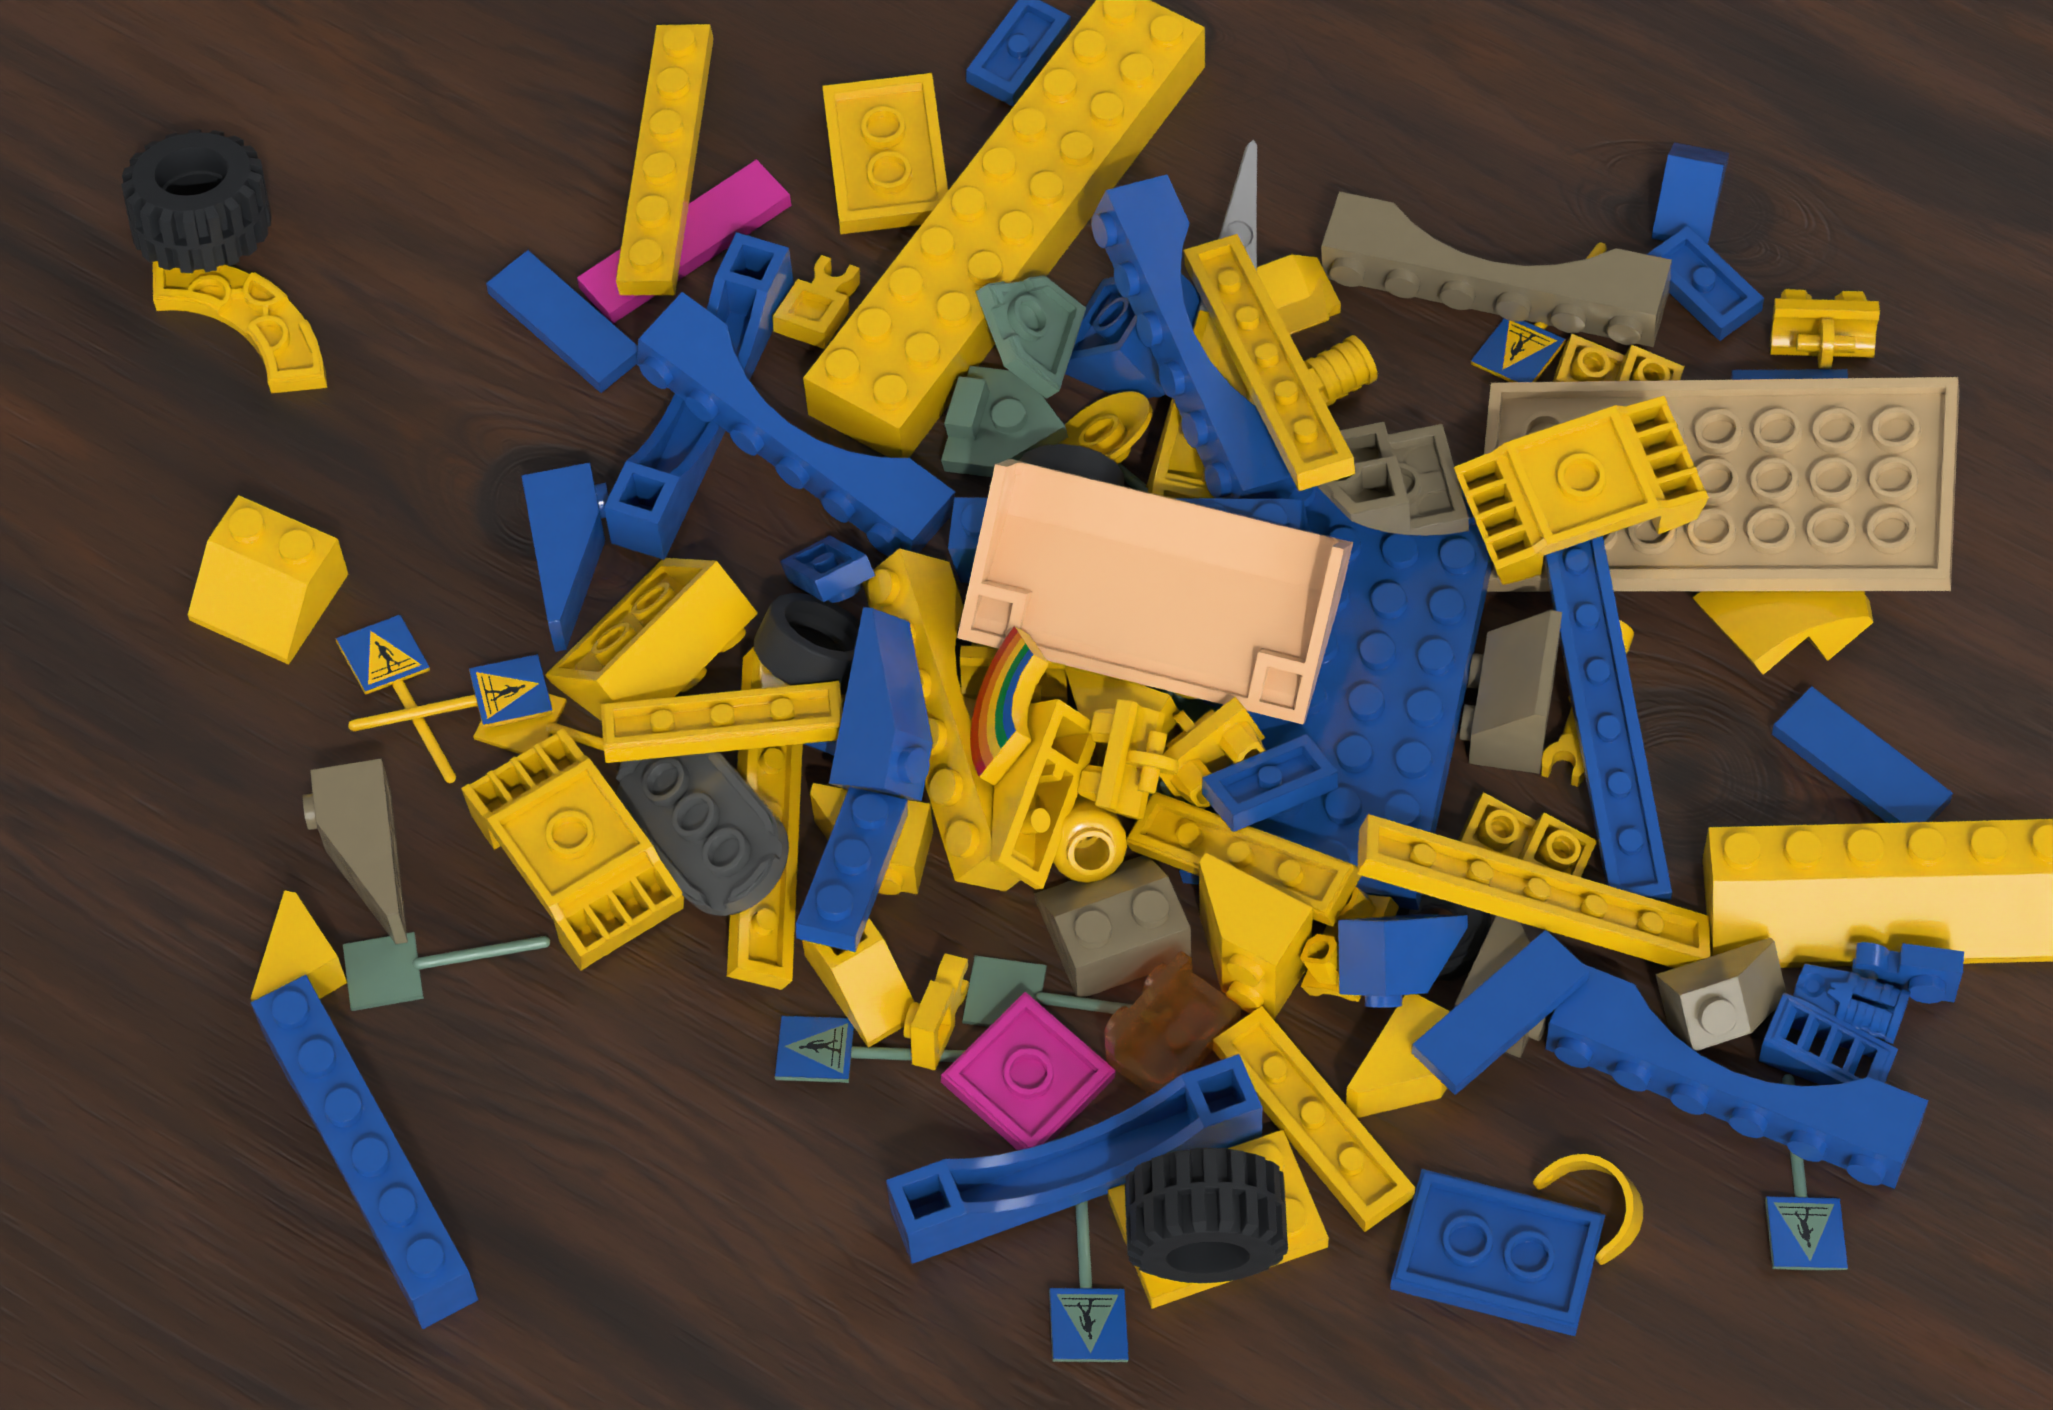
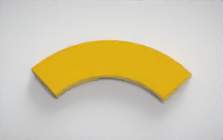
M158 261L153 262V301L156 310L198 313L217 319L237 330L253 345L262 358L266 367L271 394L328 388L326 370L318 341L309 322L304 319L302 314L289 301L288 296L272 282L256 272L249 274L227 265L218 266L216 271L205 272L204 269L194 270L193 273H181L180 268L166 270L159 267Z

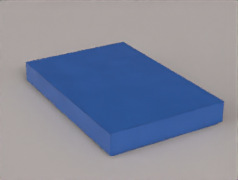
M1422 1169L1391 1279L1390 1289L1576 1336L1604 1226L1605 1214Z

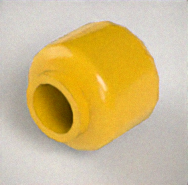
M1077 795L1072 811L1063 820L1061 829L1062 839L1053 863L1059 872L1071 880L1090 883L1102 880L1113 874L1123 862L1127 849L1126 832L1116 813L1095 806V801Z

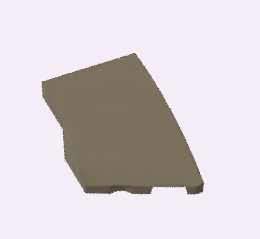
M1385 422L1340 430L1354 457L1355 474L1318 485L1317 487L1352 522L1371 529L1402 535L1429 536L1469 531V517L1459 481L1453 469L1454 463L1443 424L1393 434L1387 433Z

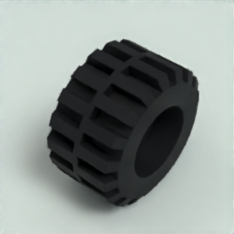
M201 129L189 130L188 133L180 135L177 132L166 135L165 139L160 142L152 141L145 145V152L135 153L129 160L130 166L124 168L121 186L133 243L137 250H141L142 257L149 262L158 261L160 268L166 270L180 268L181 273H193L194 270L204 269L205 272L216 271L218 266L224 264L231 266L240 262L239 257L242 255L250 256L257 250L256 243L264 242L268 235L267 227L271 226V213L261 159H258L257 152L251 145L244 146V140L235 135L225 137L224 132L212 130L209 133H201Z
M1225 1148L1180 1150L1154 1157L1152 1160L1134 1167V1171L1129 1172L1125 1178L1127 1255L1132 1265L1139 1267V1270L1147 1274L1186 1283L1226 1282L1242 1279L1268 1270L1269 1267L1282 1261L1283 1255L1287 1254L1288 1238L1284 1174L1279 1170L1277 1164L1265 1160V1157Z

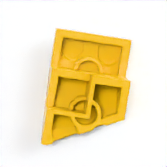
M1700 591L1693 597L1700 609L1763 675L1805 639L1829 661L1873 623L1870 600L1864 591Z

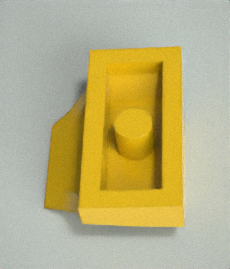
M1291 254L1257 267V272L1290 335L1329 320V317L1340 313L1341 303L1317 257Z

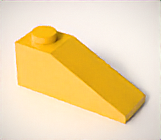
M1059 699L1030 703L1027 727L1031 736V742L999 783L994 786L991 862L1034 889L1044 888L1062 839L1061 829L1063 820L1073 809L1078 795L1082 770L1089 765L1096 746V742L1093 741L1090 733L1092 720Z

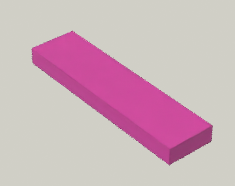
M757 159L689 203L677 281L727 249L736 232L748 235L792 206L790 194ZM621 249L577 277L579 289L612 324L656 296L619 295L616 277Z

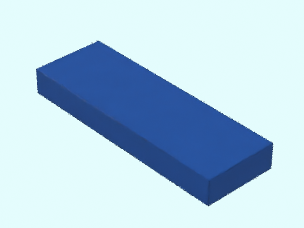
M529 250L486 283L488 294L600 393L605 391L637 364L638 346Z
M1812 686L1773 726L1772 735L1887 823L1932 822L1951 802L1953 793Z
M1545 930L1412 1044L1411 1054L1456 1095L1587 982L1590 970Z

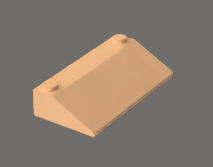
M1007 459L995 464L957 638L1000 648L1009 632L1015 626L1031 636L1047 661L1223 705L1236 697L1247 711L1304 724L1340 602L1353 542Z

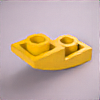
M1571 334L1565 344L1553 382L1680 380L1685 366L1634 345H1631L1627 353L1623 355Z
M1484 792L1476 800L1457 840L1578 877L1582 876L1597 840L1545 812L1535 820Z

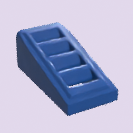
M1783 993L1764 1038L1759 1062L1819 1085H1833L1861 1079L1854 1074L1862 1055L1874 1059L1867 1077L1885 1083L1898 1049L1861 1029L1853 1027L1851 1024L1836 1018V1016L1807 1001ZM1791 1028L1802 1032L1797 1045L1786 1040ZM1815 1037L1826 1041L1820 1057L1809 1052ZM1838 1046L1850 1050L1843 1068L1832 1064Z

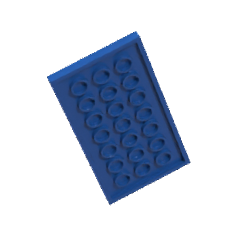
M1317 486L1298 491L1296 487L1288 498L1303 499L1311 532L1353 542L1340 602L1305 723L1299 724L1262 714L1256 725L1265 737L1261 742L1266 751L1307 734L1337 769L1338 789L1254 823L1250 827L1356 865V867L1358 865L1359 829L1368 814L1435 834L1469 678L1472 654L1475 650L1493 565L1462 488L1461 492L1469 517V531L1429 536L1388 533L1352 522ZM1211 805L1205 809L1218 814ZM1181 869L1179 870L1183 883L1199 885V876ZM1361 876L1356 885L1357 888L1367 895L1391 897L1399 908L1419 910L1422 893L1365 876Z

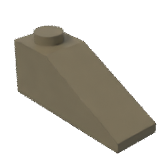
M382 758L310 770L313 793L303 795V808L308 830H319L325 851L394 943H407L391 788Z

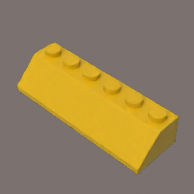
M2053 819L1708 827L1702 865L1706 912L1709 916L1710 957L1772 938L1775 941L1781 968H1800L1804 964L1820 967L1852 966L1853 959L1856 958L1857 943L1860 942L1879 944L1890 951L1900 952L1902 943L1964 951L1963 964L2053 962Z

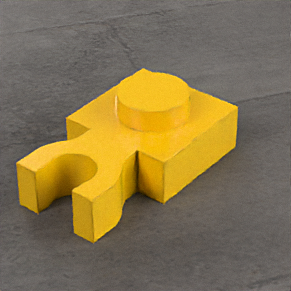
M821 255L814 266V280L812 283L797 279L774 313L773 332L825 349L849 313V296L860 285V268L849 265L842 276L832 277L831 258Z
M945 953L939 965L935 981L930 980L921 1003L912 1002L904 1023V1037L911 1039L912 1065L936 1070L955 1027V1013L968 992L969 981L963 980L968 968V959Z

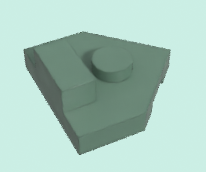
M1045 275L1029 277L1020 282L1005 283L1002 281L989 283L977 290L978 300L1004 367L1046 399L1059 392L1086 307Z
M970 366L967 377H958L944 425L948 439L941 462L946 472L992 477L995 464L1007 459L1019 461L1026 452L1039 446L1058 444L1068 438L1065 425L1044 397L1010 370Z

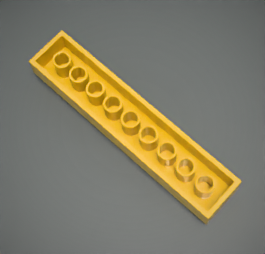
M1096 0L803 377L808 415L888 458H909L950 405L958 377H967L969 367H978L995 345L976 291L989 283L1002 281L1005 283L1020 282L1029 277L1047 276L1093 216L1105 191L1115 187L1205 68V27L1151 0Z

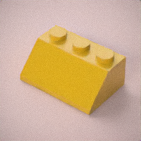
M665 558L649 571L545 676L559 690L602 721L601 704L675 697L679 692H685L697 685L706 675L707 670L705 666L719 652L731 649L742 640L746 634L744 627L758 612L718 561Z

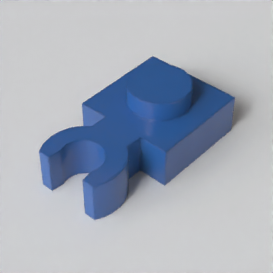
M1860 942L1857 943L1856 958L1853 959L1852 972L1860 974L1861 977L1867 979L1868 977L1875 979L1882 984L1893 985L1894 988L1910 991V998L1917 1002L1928 1004L1940 1001L1955 1002L1963 974L1964 951L1902 943L1900 952L1890 951L1879 944Z

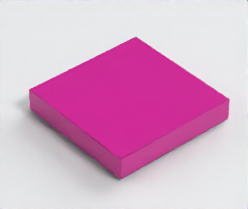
M1024 992L941 1074V1083L1015 1149L1023 1150L1053 1141L1115 1078L1116 1070L1029 994Z

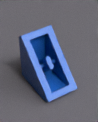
M1674 142L1667 157L1652 239L1666 241L1688 225L1705 243L1709 244L1729 153Z

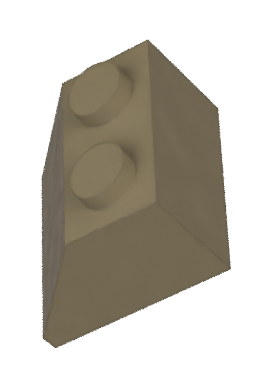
M1550 610L1489 631L1487 633L1484 654H1472L1468 688L1478 689L1476 706L1464 705L1460 730V740L1471 741L1469 764L1540 774L1556 670L1562 612Z
M1142 855L1122 862L1113 874L1099 881L1084 883L1071 880L1034 893L1038 909L1076 997L1086 998L1191 960L1190 924L1169 877L1147 856Z

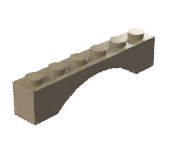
M1340 191L1321 245L1322 267L1328 279L1344 286H1363L1387 291L1400 298L1416 297L1440 302L1457 310L1473 309L1500 315L1510 321L1542 322L1567 333L1583 332L1611 338L1624 345L1640 344L1654 347L1670 291L1671 259L1615 248L1588 259L1558 265L1523 266L1492 262L1462 253L1434 239L1411 222L1393 202Z

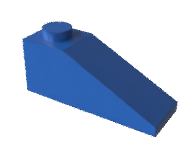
M590 463L521 475L546 615L555 652L567 650L605 544L601 519L606 518L604 506L609 495L606 483L594 484Z
M863 607L829 784L844 789L854 787L902 799L922 801L925 781L930 767L929 760L933 740L910 622L874 608Z

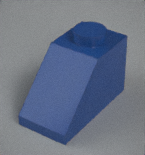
M1411 914L1338 920L1339 994L1365 996V1007L1402 1006V995L1428 993L1467 930L1468 915Z

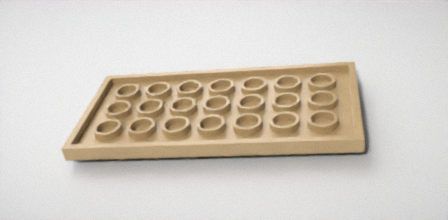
M1958 377L1491 383L1484 455L1494 451L1505 442L1614 405L1628 406L1665 396L1709 499L1696 520L1667 532L1657 534L1650 519L1603 535L1614 591H1951L1959 412ZM1544 558L1541 575L1502 585L1496 569L1492 565L1487 592L1550 591Z

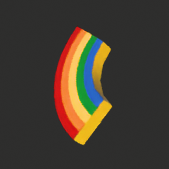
M1015 626L1001 644L986 672L977 696L971 722L970 748L975 770L980 778L994 786L999 783L1031 742V736L1027 727L1029 705L1036 685L1049 664L1031 636Z

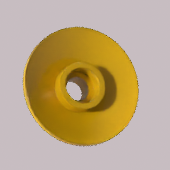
M1127 391L1104 397L1085 407L1065 424L1068 438L1058 444L1082 446L1098 451L1116 462V464H1119L1129 455L1131 447L1147 429L1152 418V406L1148 399L1139 392Z

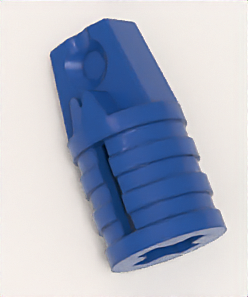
M1804 964L1793 996L1836 1016L1841 1021H1845L1853 1027L1867 1032L1869 1035L1885 1040L1884 1042L1894 1044L1911 992L1904 989H1896L1887 983H1879L1877 980L1869 977L1868 979L1861 977L1860 974Z

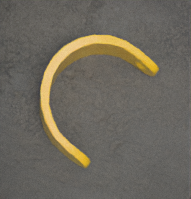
M1575 1154L1558 1159L1536 1176L1533 1185L1537 1190L1547 1187L1569 1172L1579 1170H1597L1617 1178L1622 1186L1626 1200L1624 1222L1618 1234L1595 1257L1600 1265L1606 1264L1629 1247L1640 1231L1643 1221V1204L1640 1193L1633 1182L1615 1165L1599 1156Z

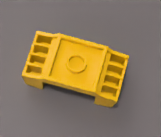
M1665 396L1628 406L1614 405L1505 442L1494 451L1453 468L1502 585L1541 575L1544 555L1650 519L1657 534L1680 527L1696 520L1709 499Z
M564 728L558 730L556 734L541 743H536L531 749L519 756L511 758L504 765L489 771L487 775L461 788L471 816L494 850L501 846L553 919L560 944L580 971L684 908L683 892L660 860L652 843L591 759L583 754Z

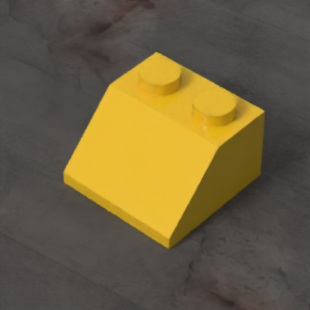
M238 495L207 541L188 611L189 620L289 665L349 575L338 539Z
M1205 852L1199 861L1200 920L1221 991L1241 1010L1252 1013L1263 1006L1269 1015L1275 1019L1307 969L1300 956L1307 940L1312 938L1313 908Z

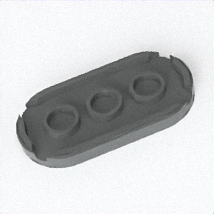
M721 752L643 759L642 761H623L620 764L616 779L620 782L617 788V797L652 843L660 860L682 890V895L695 907L712 915H733L753 907L772 891L787 863L789 842L786 829L775 813Z

